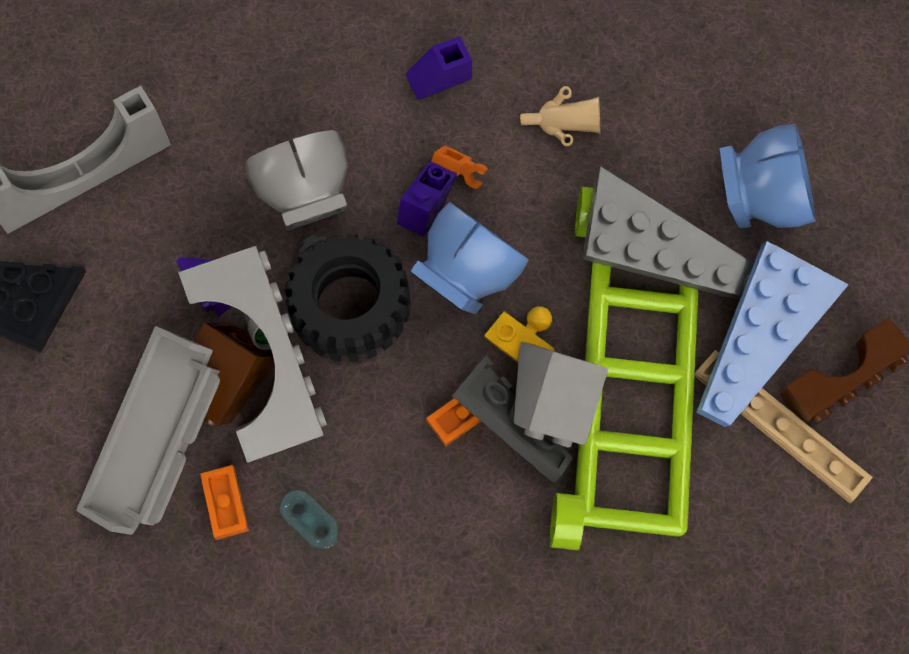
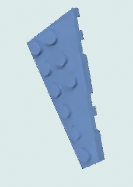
M768 241L761 244L696 413L724 427L731 425L849 284Z

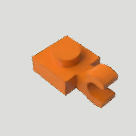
M446 145L435 151L431 162L457 173V176L462 174L465 183L473 189H478L482 186V182L474 178V172L483 175L488 170L485 165L472 162L471 157Z

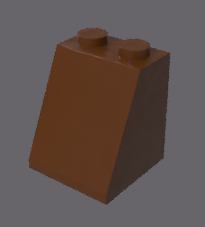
M203 323L193 342L213 350L207 366L220 371L218 374L220 383L206 413L204 422L212 426H218L233 421L275 364L271 349L262 350L257 348L249 334L233 323Z

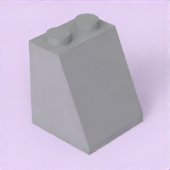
M521 342L513 424L525 428L524 435L535 439L543 440L544 435L553 437V443L571 448L572 442L585 445L609 368Z

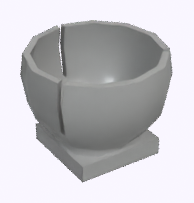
M337 131L316 132L293 139L297 151L294 153L288 140L249 157L244 163L247 179L257 197L282 213L286 231L346 211L347 203L343 193L340 194L349 166L345 145Z

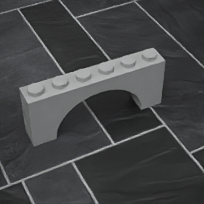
M141 86L113 100L114 115L107 129L94 143L74 157L51 167L33 171L10 170L0 164V225L7 234L171 146L158 113Z
M256 246L178 272L189 304L211 301L224 303L239 309L259 326L271 347L275 364V380L271 395L256 417L236 429L247 463L323 436L321 427L327 425L321 406L314 409L310 396L316 394L310 376L303 378L299 365L305 362L299 345H291L288 334L294 331L288 314H280L277 302L283 300L277 283L270 284L265 271L271 269L265 250L258 252Z

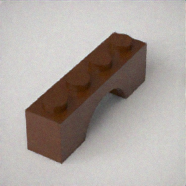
M890 317L864 333L856 343L859 363L854 373L843 377H831L812 368L784 388L780 396L796 416L806 424L813 420L817 425L833 413L830 408L837 403L842 407L846 406L858 397L856 393L858 389L863 386L868 390L884 379L881 375L883 372L890 368L894 373L909 362L906 357L909 354V340Z

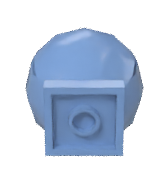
M796 124L779 125L759 133L741 153H736L732 145L719 148L727 203L738 228L752 227L750 220L752 218L777 228L801 227L816 221L803 147H800L802 142Z
M449 202L438 213L428 233V260L425 262L417 261L411 272L461 310L476 314L483 305L479 301L480 298L506 290L521 275L529 259Z

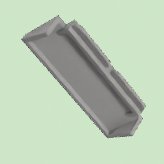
M155 326L78 504L77 512L110 532L129 535L135 532L139 523L154 526V524L161 521L185 465V451L188 444H192L195 441L220 383L218 376L220 371L207 366L213 352L212 349Z

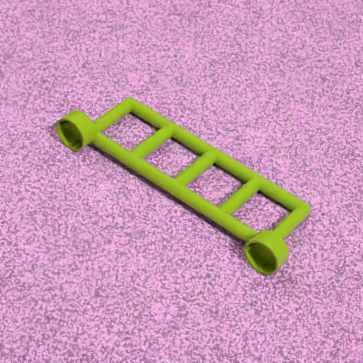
M581 186L575 220V236L586 237L593 193L592 187ZM592 262L585 361L609 368L606 377L673 384L672 439L601 431V392L586 444L578 445L575 495L556 493L554 497L550 526L551 548L578 551L582 541L584 526L676 537L686 533L688 529L698 312L697 289L679 285V294L610 287L611 267ZM608 306L677 313L675 365L605 357ZM598 450L671 458L668 515L594 507Z

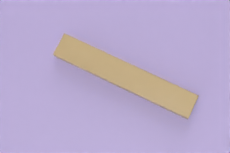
M716 350L695 372V377L706 386L719 355V352ZM763 388L740 413L850 504L873 478Z

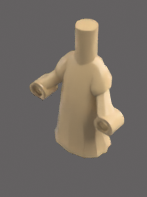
M564 86L553 100L546 102L541 107L539 113L521 114V126L540 125L544 132L552 136L554 135L564 146L570 147L573 144V137L570 134H565L563 131H583L600 134L599 97L562 104L564 99H569L572 95L571 89L568 86ZM565 90L569 91L568 95H564L563 92ZM566 138H570L569 143L565 142Z

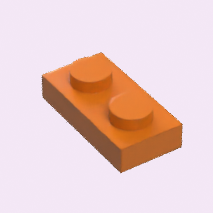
M455 398L426 418V422L445 447L481 422Z
M230 465L200 473L214 538L219 540L248 532L249 527L235 467Z

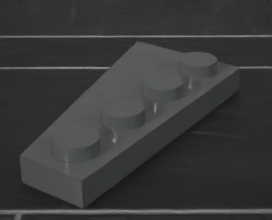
M485 355L452 396L532 464L540 473L555 483L562 476L573 457L564 446L553 443L552 436L544 435L543 440L535 439L524 435L525 428L513 424L516 397L509 390L512 385L504 376L499 379L490 368L493 365L492 361Z

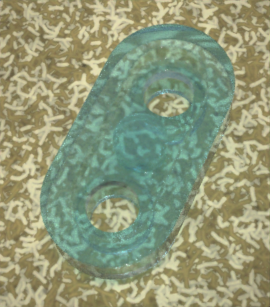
M297 490L284 496L280 504V512L284 520L312 547L327 549L337 541L339 528L336 521L310 495ZM295 505H303L304 512L302 514H293L292 510ZM320 527L328 529V534L323 538L316 536V531Z

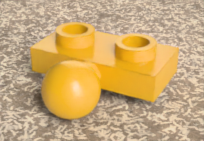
M542 306L534 307L528 312L526 326L504 311L484 335L485 339L517 363L519 361L521 342L555 351L552 346L536 335L537 332L547 330L552 323L550 311Z

